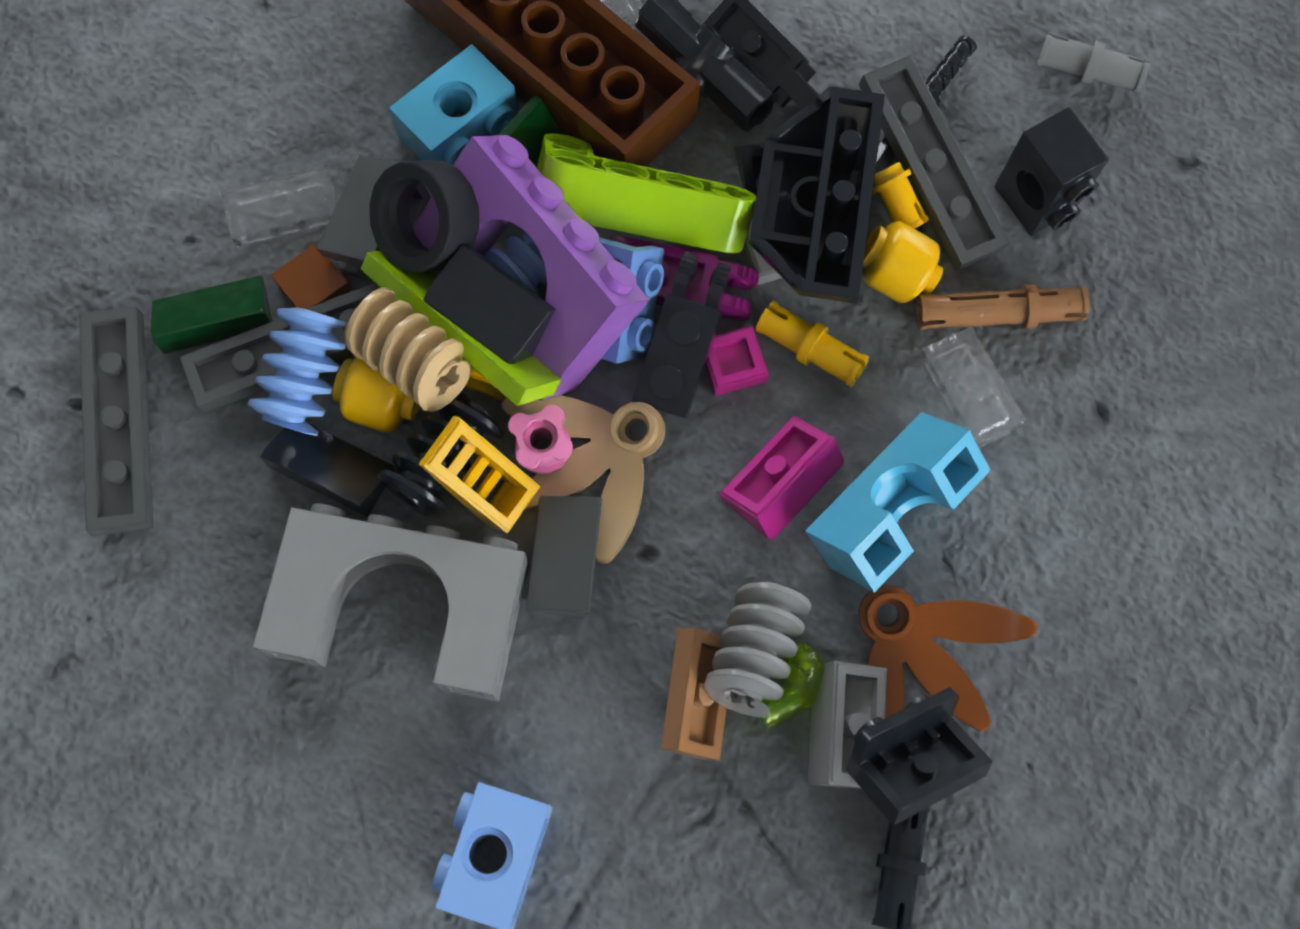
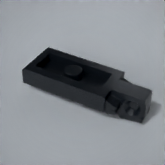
M723 0L702 24H707L741 55L739 60L778 96L776 102L782 108L793 99L803 109L814 102L817 96L820 95L808 83L817 73L809 65L810 61L749 0Z

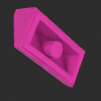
M793 416L719 495L723 501L759 533L773 540L840 469L844 463V458L834 437Z

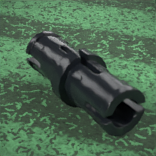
M931 806L894 826L890 822L888 823L884 854L878 853L876 866L882 869L872 925L890 929H913L912 921L919 876L926 875L927 863L921 862L927 817Z

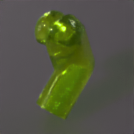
M796 644L798 649L795 656L783 658L791 668L789 676L785 678L782 687L784 691L782 698L776 701L762 700V703L771 712L768 717H760L767 729L810 708L815 703L824 673V664L820 654L813 651L807 644Z

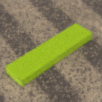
M381 250L367 252L361 270L381 288L384 287L394 291L397 301L403 300L411 304L414 313H421L427 316L430 321V327L434 325L444 329L447 335L446 340L457 339L460 341L464 348L462 359L469 362L471 367L516 406L554 395L562 379L534 355L515 364H509L423 300L429 287L438 277L434 270L426 272L403 271L389 262Z

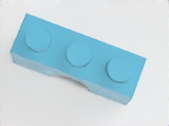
M921 412L805 532L830 569L875 593L914 552L897 524L898 520L910 509L926 503H936L954 510L991 469L969 429Z

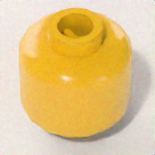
M896 221L885 228L878 225L866 239L862 280L870 288L901 304L911 302L920 293L924 295L931 294L943 274V267L938 265L940 247L932 238L904 222Z
M357 357L354 360L346 359L339 368L332 396L334 402L339 403L340 412L347 421L383 433H390L397 430L404 419L413 421L416 418L420 407L414 399L402 394L397 385L388 383L380 372L369 368L363 359Z

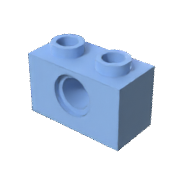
M478 782L474 795L465 792L453 822V829L461 831L453 856L446 853L443 854L432 882L431 891L440 893L435 908L497 929H514L553 807ZM497 836L506 846L507 857L504 865L498 871L488 874L477 867L474 860V851L477 844L483 838Z

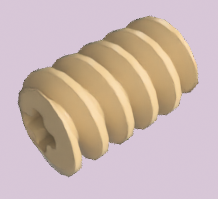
M383 287L374 290L365 297L345 326L343 333L344 343L347 344L350 352L355 357L363 359L373 371L380 372L388 383L397 385L402 394L413 398L418 406L425 411L434 412L448 405L463 390L470 379L471 366L469 362L461 361L464 351L462 343L457 339L446 340L447 335L444 329L434 325L430 327V321L427 316L421 313H414L411 304L407 301H397V296L391 289Z

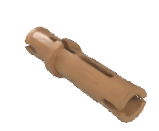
M1024 284L1019 290L965 292L940 295L919 294L916 297L915 315L919 330L1002 324H1020L1024 329L1036 328L1039 323L1058 321L1084 322L1088 318L1086 313H1089L1090 301L1086 286L1038 289L1035 284Z

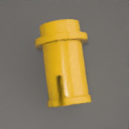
M899 161L875 174V187H873L872 195L878 192L892 222L901 221L915 229L929 221L930 218L928 214L926 215L907 177L912 174L910 169L904 171Z

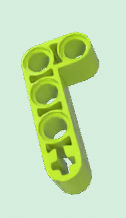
M556 133L544 135L537 169L545 178L553 181L562 190L565 202L580 219L586 221L591 226L719 252H742L755 207L756 195L752 192L726 183L594 156L592 146L584 140Z

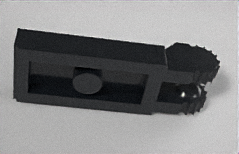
M685 252L681 259L673 282L672 293H667L632 399L634 402H644L655 409L685 419L689 416L722 316V311L719 308L732 269L730 265L718 263L710 277L705 305L688 300L686 297L698 269V255Z

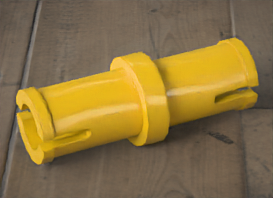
M774 300L769 304L768 309L766 308L762 313L755 329L756 332L766 335L796 353L795 360L805 366L811 362L845 382V385L849 387L855 384L856 379L860 377L870 358L868 355L861 354L827 334L829 328L820 322L812 325L781 307Z

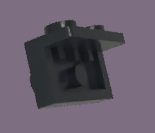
M951 687L930 697L927 694L920 695L913 699L904 710L884 720L881 717L869 720L854 736L855 744L846 771L893 826L985 777L993 762L952 718L959 695Z

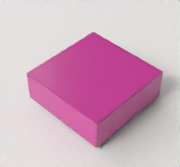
M753 326L715 335L705 364L714 396L768 381L769 373Z

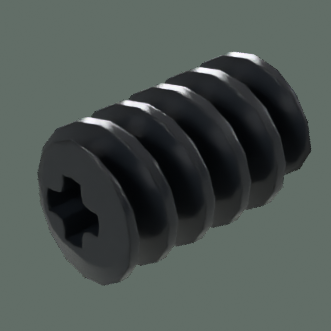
M461 392L452 402L437 410L441 418L427 415L421 420V425L427 436L418 433H412L408 436L407 444L414 455L398 451L392 456V460L400 474L386 469L381 470L378 474V480L388 490L412 509L425 516L424 509L427 506L445 511L447 505L438 493L444 487L426 472L419 463L452 417H460L481 436L487 434L498 439L504 436V433L492 416L483 407ZM460 438L441 462L444 467H449L465 443ZM469 459L461 469L462 472L467 473L472 467Z

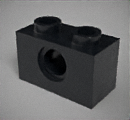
M1068 107L1022 133L994 187L1030 236L1048 226L1055 231L1070 223L1080 214L1081 210L1078 205L1099 186L1096 178L1109 161V158L1072 109Z

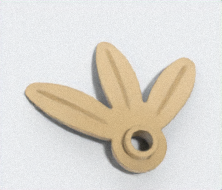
M561 395L516 406L507 397L503 398L501 408L510 417L519 412L526 415L542 412L543 408L550 404L559 406L565 414V421L562 426L566 428L570 438L591 439V442L573 449L568 461L561 469L551 474H536L532 478L540 485V488L525 509L538 508L540 496H573L592 485L608 470H611L601 495L602 505L596 551L597 562L602 564L611 562L626 543L638 517L644 486L643 458L656 452L664 440L665 423L663 417L653 406L644 402L627 403L612 414L591 403ZM639 421L645 422L647 426L645 437L639 441H633L629 434L631 426Z

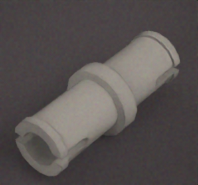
M1048 31L1036 65H1043L1081 76L1080 82L1089 85L1095 80L1139 94L1146 79L1151 60H1143L1105 49L1106 43L1095 40L1093 45L1055 35L1053 32Z

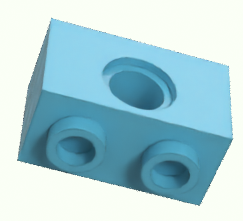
M473 44L469 45L389 107L397 136L421 160L446 161L452 166L472 136L498 135L518 113L514 85ZM456 112H467L462 117H449Z

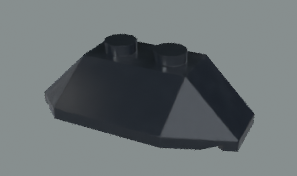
M829 86L817 96L814 102L797 112L765 138L749 244L801 296L857 304L859 300L885 94Z

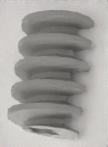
M753 582L738 588L734 599L736 607L730 610L727 619L729 628L723 630L719 641L721 649L715 652L711 663L714 671L708 673L704 688L706 693L716 703L727 709L754 717H768L771 714L770 709L762 703V700H780L784 692L781 686L770 680V678L785 679L791 671L789 665L778 657L789 658L795 656L798 646L787 636L796 637L802 635L805 625L796 616L808 615L812 604L801 593L788 587L771 582Z

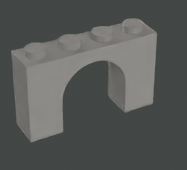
M312 504L310 511L291 507L254 641V649L267 657L326 668L339 613L350 589L362 577L378 568L389 565H411L424 569L443 583L448 598V620L433 683L441 691L499 702L529 567L526 554L523 551L517 550V543L491 536L484 537L482 544L460 540L461 534L459 532L433 525L426 526L425 533L403 529V522L383 515H369L368 522L346 518V511L325 504Z

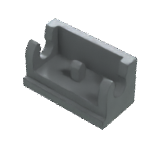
M359 155L317 247L322 256L341 261L338 270L342 273L374 282L361 270L367 252L380 251L370 226L369 202L374 184L385 169L396 164V162L365 155ZM419 182L414 189L410 202L412 226L426 207L431 196L422 182Z

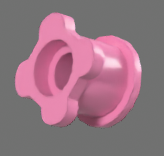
M546 405L542 412L530 415L519 412L514 414L508 422L510 433L516 437V460L519 465L528 471L537 474H551L561 469L572 454L573 444L566 428L562 426L565 421V414L559 406ZM540 439L552 441L551 445L543 450L533 447Z

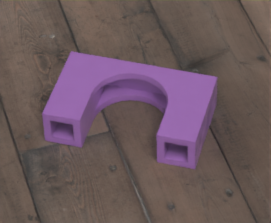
M509 135L472 136L453 166L459 169L472 185L479 205V231L473 249L485 257L510 223L523 229L535 242L546 269L547 291L545 301L556 309L533 355L562 379L553 396L539 400L543 401L573 392L646 305L649 298L637 286L636 278L630 269L617 262L601 244L599 234L594 227L580 219L565 202L562 190L553 181L545 178L529 160L528 151L519 141ZM433 196L413 225L415 235L423 246L428 249L435 243L439 229V213ZM443 269L434 271L439 275Z

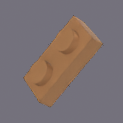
M678 628L661 750L704 760H720L726 707L716 703L706 693L704 683L708 673L714 671L711 663L715 652L721 649L719 644L721 636L698 628Z

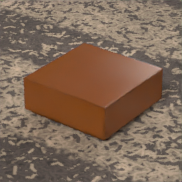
M316 243L271 274L276 285L295 308L307 309L352 290L348 281L327 257L322 256L317 250L318 245Z

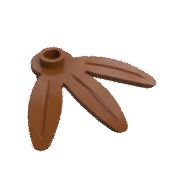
M892 585L880 586L875 593L869 591L863 597L858 610V619L862 630L869 638L874 640L866 665L887 668L885 719L903 710V663L906 662L917 681L930 696L951 687L959 695L953 716L978 731H985L991 725V718L974 684L960 665L932 638L935 636L958 642L990 644L1028 639L1037 632V623L1032 618L1006 607L969 600H943L916 605L908 592ZM884 604H893L897 609L896 620L889 625L880 624L877 619L878 609Z

